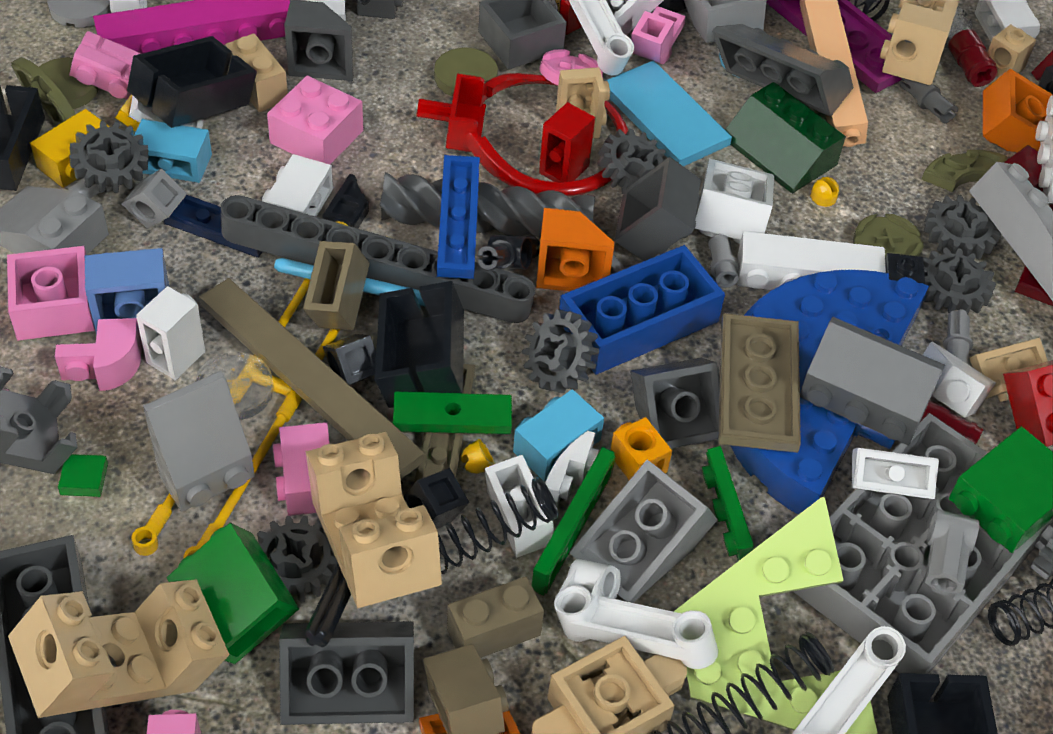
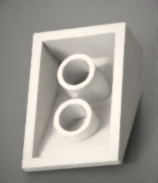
M709 158L696 211L695 229H699L700 233L710 237L726 235L733 238L739 244L741 243L743 231L765 233L773 206L774 174Z

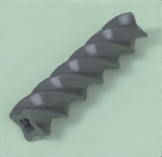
M385 172L380 200L381 221L393 218L407 225H417L427 221L429 224L440 228L443 178L430 183L427 179L415 174H407L395 179L392 175ZM479 182L476 233H486L497 229L507 236H524L532 233L541 239L544 208L580 211L593 222L595 196L581 194L569 198L562 192L555 190H546L535 195L532 191L520 186H512L500 191L492 184Z

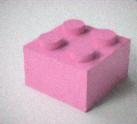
M307 75L267 113L270 143L291 154L331 164L363 132L362 101Z
M84 246L7 255L8 313L17 341L95 331L85 292L86 251Z

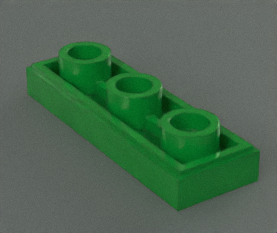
M395 392L393 425L401 432L511 434L512 395Z
M717 446L707 449L708 465L702 466L701 469L707 489L715 488L717 498L712 499L718 523L725 521L728 532L722 534L728 556L736 555L739 561L754 550V544L722 448Z

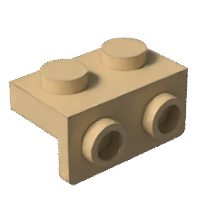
M599 67L560 70L556 112L569 102L595 117L593 139L600 138L601 126L606 125L607 121L604 103L610 99L608 81H603Z
M1040 338L976 354L969 358L974 369L996 382L985 399L998 396L999 402L1009 400L1003 373L1048 361Z

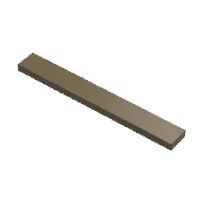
M227 278L199 296L200 304L348 441L361 438L367 434L387 432L398 454L400 480L425 462L424 451L230 278Z

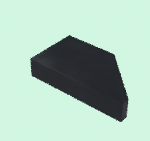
M349 174L323 213V219L333 222H344L354 228L360 227L369 212V202L361 192L355 175Z

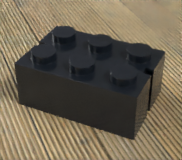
M210 36L134 55L127 91L144 106L152 108L151 111L163 120L164 123L174 128L249 105L257 71L237 55L231 58L232 51L215 37Z
M7 85L5 92L12 115H8L0 86V189L17 191L32 153L30 142L38 138L45 121V115L38 88Z
M453 281L419 286L420 295L430 317L424 316L413 288L380 293L375 381L388 408L394 407L395 392L463 393L464 309Z
M899 673L887 696L893 734H998L987 676L947 674L934 696V702H929L940 683L939 674Z

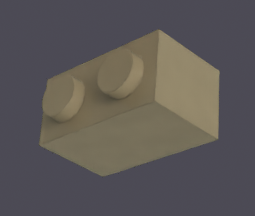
M320 241L303 307V310L319 328L354 330L370 264L355 243Z
M527 576L448 604L447 631L456 649L473 644L479 657L482 658L541 636L544 609Z
M473 644L423 658L428 693L447 734H499L505 732L503 712L509 710L505 691L502 685H494V675L488 659L481 660Z

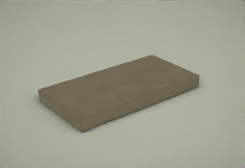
M723 313L721 320L718 444L798 453L801 445L799 321Z

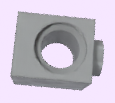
M161 168L142 179L122 202V205L148 229L169 218L187 193Z

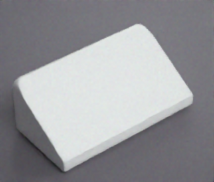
M855 448L852 453V488L935 499L939 459Z

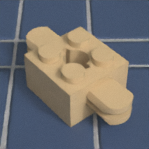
M623 636L551 675L547 699L554 709L534 720L531 734H651L655 730L663 732L667 729V723L671 720L675 707L669 696L682 689L687 675V666L681 660L657 654L642 660L627 637Z

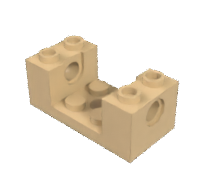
M900 0L898 7L901 8L900 13L892 14L887 32L893 33L891 41L885 39L880 58L885 59L882 72L931 85L960 0Z
M387 432L367 434L358 439L337 444H327L321 448L305 451L312 503L357 609L442 585L438 531L424 505L409 508L401 491L398 454Z
M197 579L160 583L135 612L91 617L92 614L83 591L42 595L8 635L38 718L194 692L229 656V652ZM109 656L114 659L116 667L111 664Z

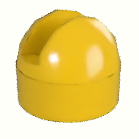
M822 177L814 183L810 197L819 206H832L837 201L839 185L833 178Z
M481 439L469 444L461 455V461L466 463L464 467L470 473H483L486 467L495 464L490 451Z

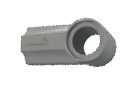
M940 509L935 510L927 535V544L931 545L925 577V584L932 588V592L947 596L952 593H961L963 590L969 556L974 549L978 536L979 520Z

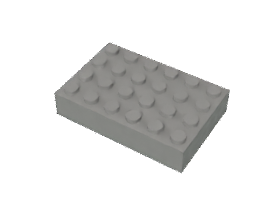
M930 413L920 422L909 446L900 443L892 452L939 459L935 499L856 489L829 517L844 581L842 583L793 591L859 643H862L875 628L885 626L897 630L903 636L906 644L905 654L894 669L898 673L929 674L1033 551L1034 545L1041 537L1040 535L1053 522V519H1051L1013 553L1009 552L1000 543L995 542L979 526L976 543L968 560L965 586L961 593H952L946 596L932 592V588L925 584V577L931 545L927 544V535L933 514L936 509L969 517L961 513L948 498L959 476L984 457L987 452ZM884 640L872 642V651L881 660L893 658V649L888 642Z

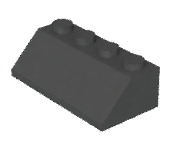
M744 24L716 26L712 31L726 72L763 88L775 82L805 106L828 116L833 115L854 88L849 67L839 60L832 61L820 56L812 49L805 50L793 45L787 39H778L768 35L760 28L753 29Z

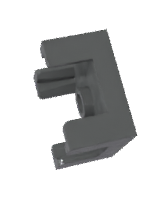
M0 366V463L55 474L77 449L76 433L70 432L65 439L59 440L57 417L71 402V385L53 380L37 398L2 390L14 373L12 369Z

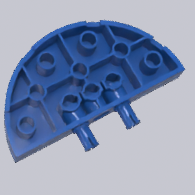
M833 270L818 272L791 280L771 290L760 298L744 316L799 321V377L801 393L807 371L832 316L902 346L919 313L929 286L917 283L914 279L903 277L898 281L889 280V273L877 271ZM800 397L801 445L798 453L730 446L746 472L750 476L755 475L768 488L767 493L799 515L824 496L854 437L857 438L859 435L891 450L895 440L889 439L885 435L866 426L851 422L847 418L823 407L815 406L810 401Z

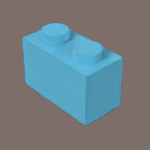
M142 119L134 136L142 134L143 145H148V170H144L143 173L151 175L162 168L173 179L200 183L212 156L209 130L182 125L171 128L164 122Z
M572 389L562 397H554L542 411L532 418H524L517 425L514 435L513 452L517 456L523 454L528 467L545 482L560 455L579 436L587 431L595 432L593 446L601 441L604 417Z

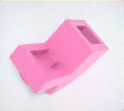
M659 6L655 8L653 13L645 11L631 35V40L634 44L633 54L662 65L665 64L671 56L674 42L685 25L686 16Z
M137 318L98 319L96 343L56 345L55 360L61 380L83 381L86 379H96L99 391L111 390L129 381L137 372L141 362L142 340Z

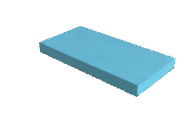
M650 61L605 80L609 83L610 100L642 132L646 133V137L650 141L657 140L656 147L658 149H665L666 153L664 155L667 158L671 157L683 167L731 144L732 136L655 61Z

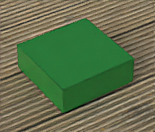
M71 454L63 463L58 484L60 495L101 497L108 467L107 457L102 455Z

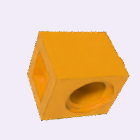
M646 417L634 423H624L613 432L610 450L615 452V463L628 480L634 476L647 459L665 474L668 472L672 449Z

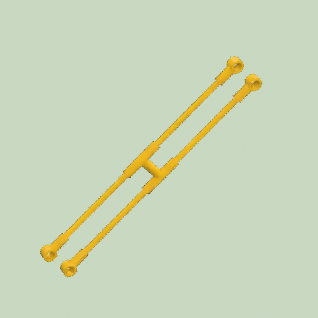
M336 221L337 223L347 225L344 222ZM304 279L278 320L282 326L286 327L306 295L310 279ZM341 329L329 330L315 353L320 360H323L325 357L323 346L333 343ZM255 354L230 391L235 407L241 404L252 385L282 394L286 398L276 412V420L252 458L254 474L279 434V427H283L286 422L290 421L302 401V398L281 378L261 372L265 364ZM251 479L244 485L233 489L214 523L208 525L197 545L188 548L183 558L194 554L210 540L215 531L224 526ZM170 493L163 504L157 506L146 525L137 528L133 532L131 539L137 554L148 556L158 549L157 537L172 514L171 509L175 504ZM143 539H151L148 543H139Z

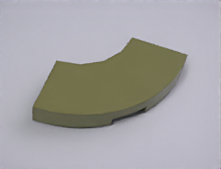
M22 57L11 62V66L22 87L38 88L42 107L55 126L75 115L73 108L60 89L37 65Z
M975 149L967 150L966 153L951 155V153H947L928 165L921 180L953 192L959 185L967 182H978L996 162L1003 163L1007 160L1008 156L992 151Z

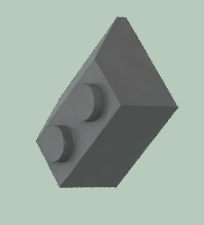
M290 0L284 25L288 75L306 77L308 75L312 78L353 81L352 26L323 2Z
M701 357L630 371L635 408L639 418L646 417L670 448L718 439L720 381L717 362Z

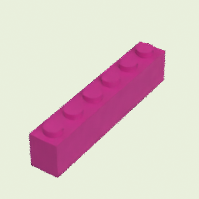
M193 0L96 15L93 18L97 35L142 54L210 36L215 37L223 45L255 33L260 41L285 37L284 25L290 0Z

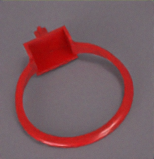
M457 73L452 104L419 99L416 117L449 122L446 140L447 149L472 152L475 157H480V164L490 174L510 186L524 187L534 194L546 190H555L567 196H575L597 190L612 181L610 177H602V173L606 168L590 177L576 181L551 182L532 178L519 172L507 163L493 148L486 136L481 137L486 104H483L485 100L501 90L524 84L556 85L547 80L543 75L509 73L496 76L485 82L482 77ZM605 101V109L612 119L616 130L621 129L626 135L628 129L622 116L610 102Z

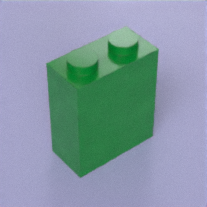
M1021 426L961 474L948 499L956 505L961 513L972 519L979 520V526L995 542L1000 543L1009 552L1013 553L1053 519V451Z
M231 522L215 531L207 543L194 554L185 557L179 563L178 568L166 577L169 582L197 579L229 652V656L224 661L233 664L240 661L300 609L253 533Z

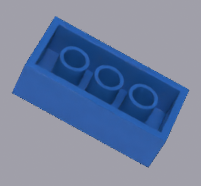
M683 245L562 294L560 296L559 309L582 315L581 319L591 322L592 325L588 331L598 335V338L592 342V347L599 349V353L591 356V361L596 364V368L591 370L597 375L719 322L725 293L689 249ZM564 328L565 331L571 332V334H573L569 328Z

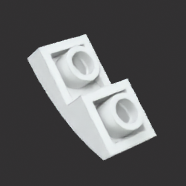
M587 431L572 442L560 455L547 477L545 484L554 498L557 509L561 498L568 500L572 485L582 484L586 471H589L599 453L598 449L593 448L595 432Z

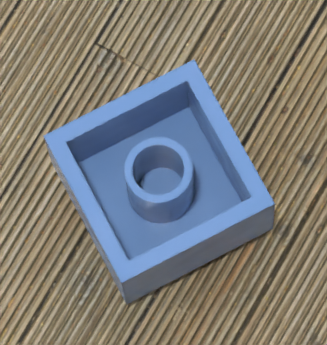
M162 248L85 255V292L96 335L98 319L136 318V314L167 286L170 287Z

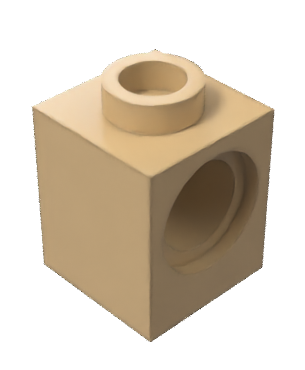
M1011 24L992 38L987 52L996 63L998 77L1009 69L1017 73L1024 70L1036 42L1035 38Z

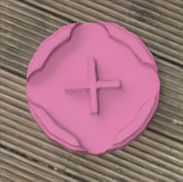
M557 49L546 52L543 55L539 68L541 74L547 80L558 85L560 70L597 68L598 64L596 60L585 54L579 53L578 57L570 56L571 51Z

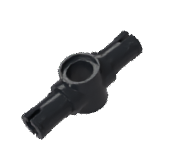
M493 235L490 237L488 245L483 246L478 251V256H483V258L478 259L479 266L486 270L494 268L528 269L532 258L539 254L540 249H536V246H540L538 238L531 235L525 237Z

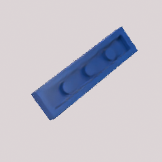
M444 155L437 277L474 279L480 157Z

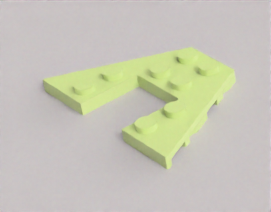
M825 497L814 502L674 611L681 614L691 610L705 613L710 619L718 647V656L714 663L702 669L687 667L686 678L690 698L712 704V692H717L730 703L726 692L727 683L730 682L737 685L744 692L741 684L742 673H747L758 681L755 672L756 664H763L772 671L770 665L771 652L759 597L842 583L844 581ZM759 667L762 681L770 697L777 705V710L772 708L766 697L754 683L746 677L744 679L752 700L763 716L762 720L795 730L840 671H834V673H830V676L820 674L821 681H817L813 675L800 677L807 687L806 691L801 689L796 679L783 680L782 683L792 696L791 701L787 699L775 680ZM730 686L733 700L740 714L758 718L744 698ZM715 696L716 703L718 706L730 710L718 697ZM871 701L845 734H878Z

